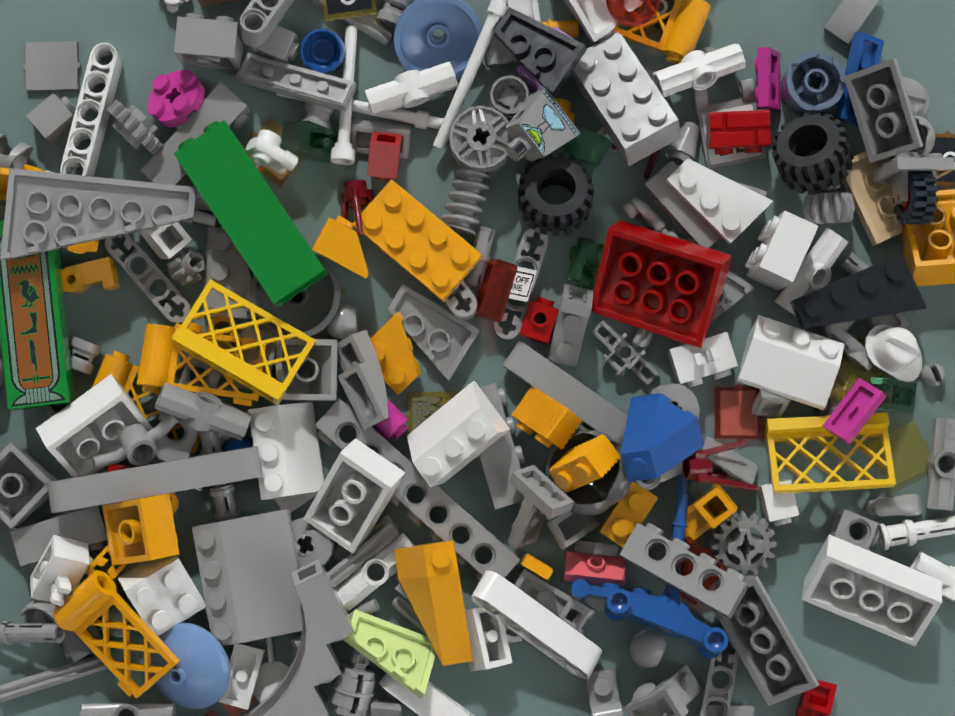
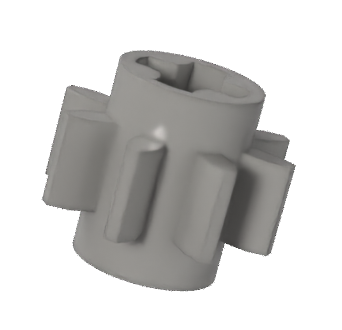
M191 247L185 250L181 249L172 256L173 260L167 263L170 276L175 281L181 282L182 286L188 283L194 284L201 280L200 272L206 269L201 254L197 251H192Z

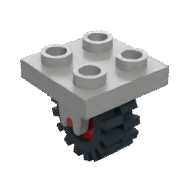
M900 153L895 155V159L883 162V166L872 172L873 183H892L893 203L896 204L893 209L894 213H897L896 218L900 220L899 223L929 224L935 217L933 212L937 211V206L935 205V202H938L936 180L955 170L954 157H942L941 153H930L924 155V157H914L913 153Z

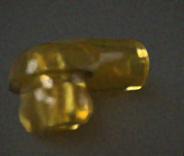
M851 373L847 377L844 386L834 383L829 397L838 400L837 402L840 403L861 376L857 373Z

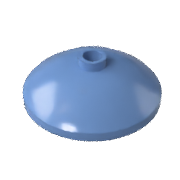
M416 0L402 12L396 23L394 47L397 57L407 71L415 69L423 71L450 61L456 79L462 77L482 31V25L474 10L462 0ZM436 29H441L444 32L440 37H435L432 33Z
M186 622L176 624L158 636L180 661L154 683L157 689L167 699L185 708L202 709L216 703L225 694L231 678L229 659L220 642L204 628ZM151 653V665L164 667L168 663L159 653Z

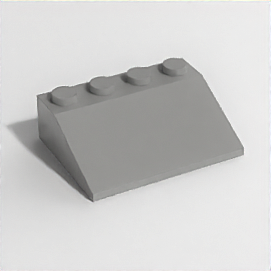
M289 509L192 527L210 631L222 646L302 631V605L291 573L299 569L300 565Z

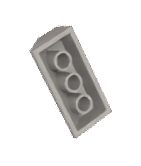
M745 576L743 582L747 584L748 589L731 619L716 611L714 612L765 702L770 706L813 689L819 683L759 577Z

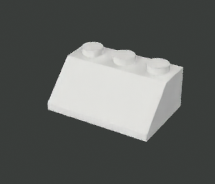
M758 315L747 337L737 381L824 410L840 368L844 344Z
M110 374L38 426L36 430L48 451L72 477L95 474L103 468L95 469L92 457L119 449L121 447L118 440L119 434L126 426L138 423L144 425L148 431L153 428L127 392Z
M473 381L407 435L412 462L430 487L443 484L506 434L510 428L477 383Z
M313 402L249 409L253 447L258 446L263 475L258 477L261 500H272L318 492L325 479L318 432L315 426L316 419Z

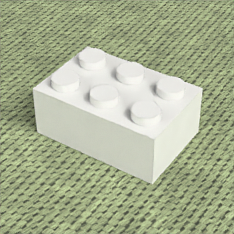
M787 211L782 212L778 217L774 215L772 220L763 225L757 240L761 242L759 248L756 247L746 261L745 267L749 269L746 277L776 291L793 283L819 226Z
M355 438L339 453L303 520L353 554L370 535L405 472Z

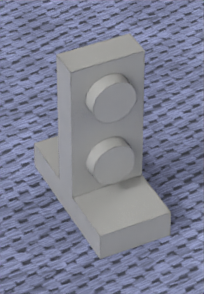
M564 284L548 354L549 361L577 367L587 321L590 318L593 290Z
M535 465L512 472L509 480L525 497L521 501L518 516L512 524L508 543L516 550L536 542L546 517L549 519L570 512L573 507L574 501Z
M685 664L678 667L647 696L630 702L624 709L629 716H685L689 712L686 705L702 691V688L688 665Z

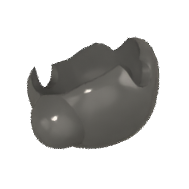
M580 424L563 449L556 447L550 453L545 473L556 485L554 479L549 474V469L571 448L579 444L581 445L590 439L592 440L601 434L605 435L620 454V460H617V463L607 471V474H604V477L565 493L574 501L570 512L585 516L604 513L612 504L624 498L632 482H628L621 458L622 445L611 436L600 431H589Z

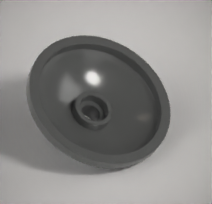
M315 254L328 274L302 291L303 299L300 302H294L292 298L277 308L254 275L250 286V302L306 335L312 337L320 333L336 316L341 300L339 280L333 268L319 255ZM255 314V317L257 318V320L263 319V318H261L260 316H258V315ZM270 322L261 324L266 330L279 337L275 325ZM281 329L282 335H287V334H289V333H287L286 331H284V330Z

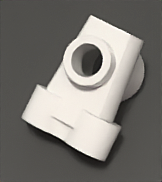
M260 130L258 136L251 139L246 147V151L253 155L251 159L255 164L263 167L268 166L269 169L279 175H282L286 170H293L298 162L296 155L288 150L285 151L279 148L282 141L281 137L269 130Z

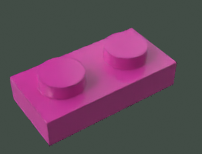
M770 47L757 48V57L754 61L755 72L758 75L755 100L761 109L769 110L770 112L781 111L780 52Z
M859 378L822 426L826 431L845 443L850 444L886 396L881 390Z

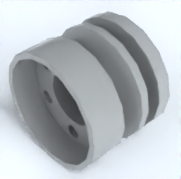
M476 106L466 109L457 116L451 126L449 141L452 159L459 168L472 169L486 175H492L504 167L510 158L505 148L513 139L506 131V126L509 122L502 113L492 107ZM477 133H481L483 137L488 136L485 145H482L480 141L474 142Z

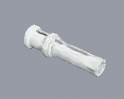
M955 515L919 522L904 519L902 523L885 526L883 523L878 524L879 545L883 551H886L891 546L902 544L913 546L917 543V540L955 534Z

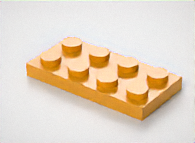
M392 179L361 213L363 235L442 302L447 299L483 258L480 252ZM354 221V222H353V223H354L353 226H354V228L357 229V227H356V222Z

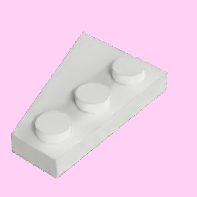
M688 158L665 180L728 244L736 239L773 202Z

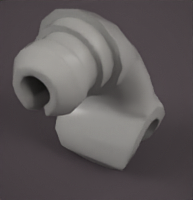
M918 494L878 497L867 502L866 511L870 515H878L880 517L893 515L915 516L920 515L923 511L922 500Z

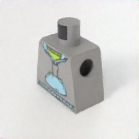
M543 88L528 96L506 126V131L513 141L505 150L508 156L515 161H519L524 155L528 160L534 161L550 154L578 136L580 132L547 88Z

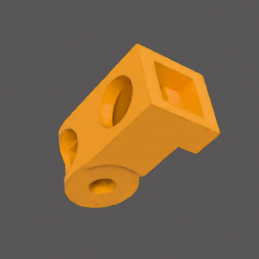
M110 257L68 266L61 271L63 290L72 294H81L89 287L102 284L103 288L108 291L121 288L115 259Z

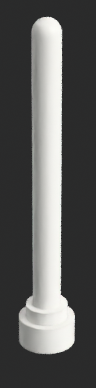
M354 25L347 26L345 30L344 46L346 53L343 60L342 78L354 81L357 28ZM353 98L346 112L340 110L338 142L331 149L330 161L334 164L352 165L355 162V150L352 149L353 145L350 143Z

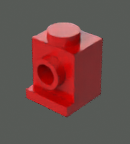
M537 297L536 302L530 300L519 336L547 345L559 309L553 307L555 302L542 297ZM538 313L543 314L546 318L545 323L537 324L534 316Z

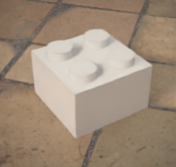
M177 555L145 561L118 577L120 584L139 616L157 636L206 607L203 598Z

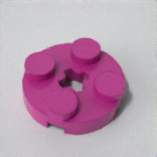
M177 70L168 75L161 74L152 83L153 89L148 99L147 111L165 127L180 126L190 120L187 115L193 109L198 112L205 98V88L198 77L190 70Z

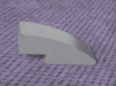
M367 330L351 334L338 342V361L344 371L338 375V378L363 430H367L388 418L387 394L381 366Z

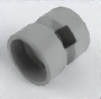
M510 75L497 79L492 85L490 107L502 113L508 122L511 121L529 96V90L525 82L518 77Z

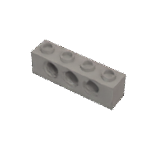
M184 352V355L186 357L190 356L188 353ZM196 358L190 361L195 369L200 368L206 371L210 368V366ZM185 364L181 376L176 375L175 383L187 385L191 382L189 374L192 370L188 364ZM213 370L207 375L205 383L209 388H217L222 373ZM194 384V385H193V386L204 387L203 384H199V385ZM161 411L158 420L162 421L168 413ZM179 418L176 424L184 428V437L179 441H172L167 437L166 433V435L154 442L157 447L155 458L165 462L189 458L199 430L190 427L185 423L184 419Z
M637 523L619 555L629 563L726 618L731 619L748 589L747 584L743 582L745 576L731 568H728L725 572L716 567L718 561L701 552L700 556L689 551L691 546L674 537L673 541L666 539L662 536L664 531L651 523H647L646 527ZM657 546H663L666 548L665 557L659 561L651 559L652 550ZM683 561L693 563V571L687 576L679 575L677 572L679 564ZM710 576H717L721 580L720 587L715 591H708L704 588L705 580Z

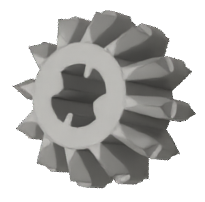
M849 192L810 194L804 198L803 214H805V220L813 224L847 223L854 219L855 202H853V195Z

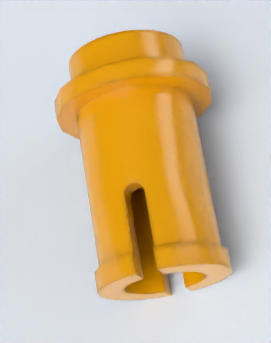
M547 19V22H541L551 28H559L572 38L579 37L577 19L566 21H551V19Z

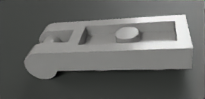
M523 568L514 583L516 587L582 635L585 631L583 627L587 620H592L596 613L590 607L575 600ZM571 608L578 611L573 622L565 618Z

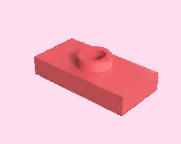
M566 551L564 581L574 582L578 579H583L589 584L603 585V583H612L624 587L626 560L622 557Z

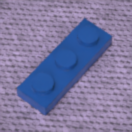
M864 32L854 33L845 75L879 64L884 40ZM845 85L844 92L838 102L835 119L859 127L848 89Z

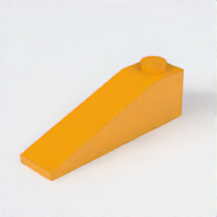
M454 539L394 549L398 580L442 665L446 666L473 661Z

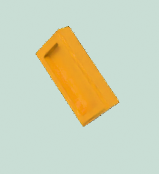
M528 552L520 560L521 565L546 580L553 573L551 566Z

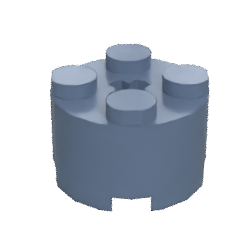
M812 51L802 54L789 66L781 80V93L784 102L796 115L803 117L804 113L814 115L815 112H822L824 114L840 100L846 85L844 80L846 75L844 68L835 57L831 58L827 54L819 53L820 51ZM810 79L812 83L817 82L818 87L816 89L809 86L808 82Z

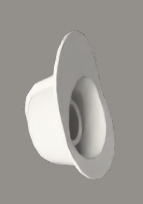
M885 324L875 326L869 331L865 341V349L872 364L902 382L914 381L922 370L923 362L921 351L914 335L907 329L894 328Z

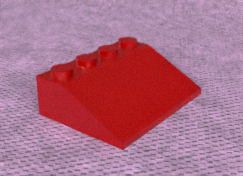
M619 220L608 228L593 291L591 312L701 348L723 291L732 255Z

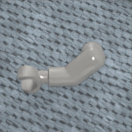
M633 197L622 206L631 219L639 213L652 230L679 238L672 229L669 231L666 228L667 224L640 198Z

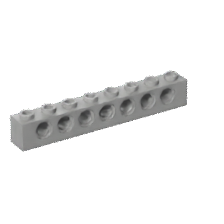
M340 398L316 423L315 426L320 429L317 435L329 446L334 442L342 450L350 443L342 441L340 437L341 430L346 426H353L357 432V440L366 446H375L379 450V455L403 470L405 475L390 501L396 506L400 503L404 504L410 510L406 515L418 526H421L424 522L432 529L429 535L436 542L453 540V530L458 526L466 527L470 532L468 541L465 543L455 542L457 561L464 567L470 563L477 570L474 576L481 580L485 571H493L505 578L520 561L519 557L438 485L430 487L415 465L373 427L363 430L355 411ZM420 486L425 493L423 501L412 503L407 497L409 488ZM442 506L447 511V519L443 523H435L431 520L430 510L433 507ZM481 546H486L492 551V558L487 563H479L475 559V551Z

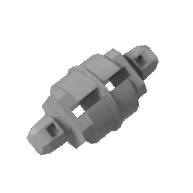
M354 649L350 657L352 664L341 663V674L336 676L335 683L332 686V709L337 714H340L337 716H366V712L370 708L371 699L374 697L375 672L370 667H367L370 660Z

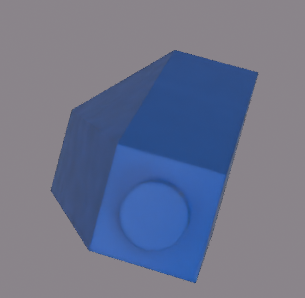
M662 393L632 397L621 448V458L628 482L658 478L702 448L704 440L697 416L688 410L684 412L670 402L671 399Z

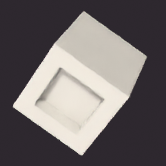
M791 480L779 481L780 485L792 484ZM772 483L758 486L764 518L767 522L774 521V526L792 523L791 517L799 515L794 493L773 494Z

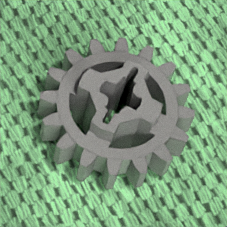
M116 99L107 108L117 119L112 126L137 151L144 146L155 155L164 146L154 136L159 129L134 105L127 109Z
M741 510L738 518H735L732 514L729 516L730 521L720 523V530H712L713 536L717 539L710 541L711 548L715 549L712 555L715 560H719L718 564L722 570L727 567L735 571L740 570L743 576L747 575V570H752L756 575L758 574L757 567L759 565L765 568L768 567L765 561L767 557H775V554L770 549L777 546L775 539L771 538L775 535L772 527L767 528L768 522L765 518L758 521V515L755 512H752L750 517H747L744 510ZM750 527L758 530L762 536H759L758 533H751ZM744 535H745V537H746V539H747L748 542H744V547H742V551H741V549L739 548V546H741V545L743 544ZM725 552H728V554H734L737 557V560L731 559L725 554Z

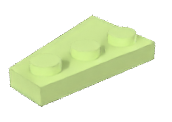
M355 609L351 615L354 632L348 634L344 641L422 699L426 692L436 656V651L429 638Z

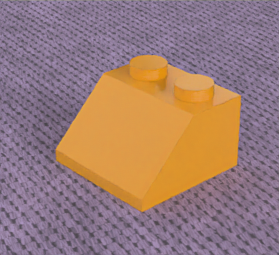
M339 215L336 220L329 217L312 250L367 279L370 273L359 236L356 231L352 230L354 223Z
M169 493L102 505L112 566L179 555L178 537L176 535L173 507Z

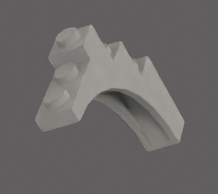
M320 559L291 572L303 611L302 636L296 657L286 676L275 690L258 706L243 716H329L326 700L318 685L329 683L341 674L338 658L330 643L345 639L348 634L354 632L351 618Z

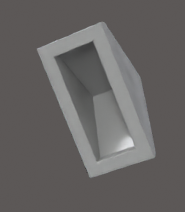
M572 512L564 513L545 522L562 550L600 526L595 515L585 516Z

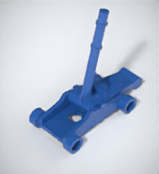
M683 475L678 476L677 490H675L677 495L674 522L672 523V541L675 537L684 542L685 528H687L688 497L691 492L689 491L690 481H686ZM682 562L679 564L677 569L679 575L681 574ZM578 579L572 584L571 594L575 600L583 601L586 598L606 601L605 614L609 619L621 621L627 618L698 647L699 653L705 658H716L728 645L729 639L726 632L721 628H711L696 619L690 613L687 604L680 603L679 590L668 584L662 596L651 595V590L633 588V592L621 589V585L603 583V587L592 586L583 579Z

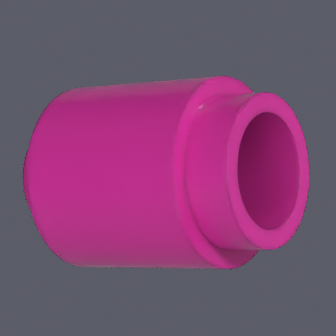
M387 399L388 418L373 427L387 441L392 437L397 440L408 429L405 423L409 419Z

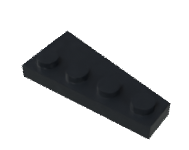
M902 253L790 302L802 330L909 311H919L927 308Z

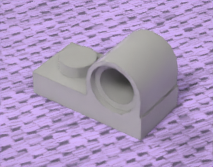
M615 668L593 671L589 679H586L590 716H623Z

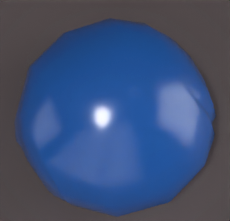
M325 28L309 32L302 40L300 49L304 65L310 70L324 74L336 71L343 63L346 53L341 37Z

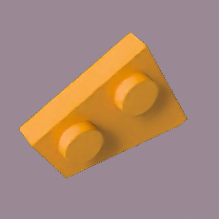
M400 312L395 313L370 338L381 366L384 381L397 395L401 394L421 374L418 361L413 356V346L410 337L407 338L402 323L404 318Z

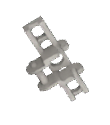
M604 320L592 331L611 351L608 356L606 354L602 356L604 358L602 364L607 362L617 372L615 377L619 374L623 376L625 374L623 370L627 367L649 385L659 375V372L642 357L646 352L642 350L638 353L624 340L627 336L626 333L620 336ZM604 326L610 332L609 336L604 338L598 333L599 328ZM614 336L617 341L611 345L609 340ZM622 347H629L631 349V356L623 358L620 355V349ZM614 353L625 363L622 368L611 358ZM640 360L642 366L635 368L634 365ZM645 367L653 373L651 378L647 379L641 373Z

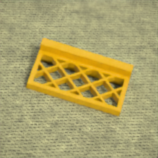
M211 279L180 328H177L171 338L172 345L276 405L280 404L286 390L316 342L312 337ZM212 289L224 296L226 306L208 310L206 299ZM228 299L234 301L236 304L230 305ZM202 305H204L205 311L199 312ZM242 307L249 310L252 321L235 325L231 310ZM228 311L231 327L214 331L210 315ZM255 314L263 319L256 320ZM207 316L210 332L196 334L188 329L194 319ZM270 322L277 327L279 337L262 341L258 325ZM254 326L258 342L240 346L236 330ZM281 329L284 330V331H286V332L289 333V334H287V335H282ZM233 331L237 347L226 350L218 347L215 336ZM212 337L213 343L205 338ZM298 338L306 343L301 353L288 356L284 340ZM281 342L284 357L267 361L263 346ZM260 347L263 363L255 365L246 363L242 351ZM238 352L240 359L232 355V353ZM297 359L291 368L290 361ZM286 362L289 373L284 382L281 383L271 377L268 366ZM265 367L266 374L258 369Z
M888 412L874 413L851 442L854 447L847 456L833 446L839 438L826 431L822 426L829 416L767 419L764 427V439L767 441L773 494L895 487L896 480L888 434ZM868 437H881L882 448L877 454L863 444ZM816 440L825 448L817 457H814L803 448L807 441ZM786 442L794 450L785 459L775 451L774 443ZM857 449H860L872 459L864 469L850 459ZM828 450L841 460L840 464L833 471L820 461ZM798 452L812 462L803 473L790 463L791 459ZM777 461H778L779 463H781V465H780L778 468H777ZM876 462L886 470L887 479H875L867 471ZM844 464H847L859 474L854 481H845L836 474ZM815 465L828 475L822 483H815L806 476ZM784 467L798 477L793 484L780 485L778 474Z

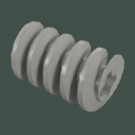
M459 168L456 169L455 175L461 180L452 181V186L457 191L449 192L448 195L455 203L445 204V209L451 214L442 215L441 220L454 231L476 235V232L469 226L470 224H479L480 222L473 216V213L483 212V209L476 205L477 201H486V197L480 194V190H489L490 186L484 183L483 179L492 177L472 169Z

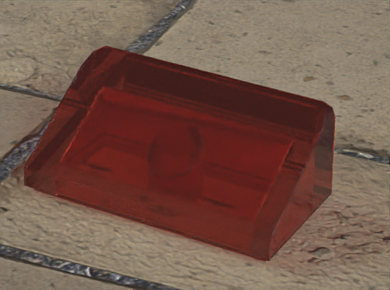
M491 259L490 263H487L482 288L479 289L476 298L478 310L473 317L501 322L517 271L515 264L500 259Z

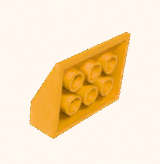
M955 189L939 190L936 192V196H938V202H935L937 211L933 212L935 217L929 224H901L904 260L917 286L955 284Z

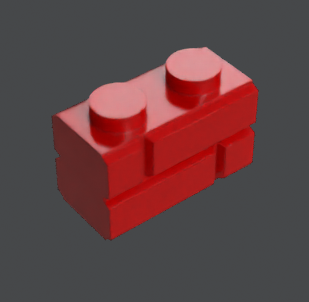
M769 110L709 112L705 115L707 149H715V155L733 154V148H744L745 153H762V147L771 145Z

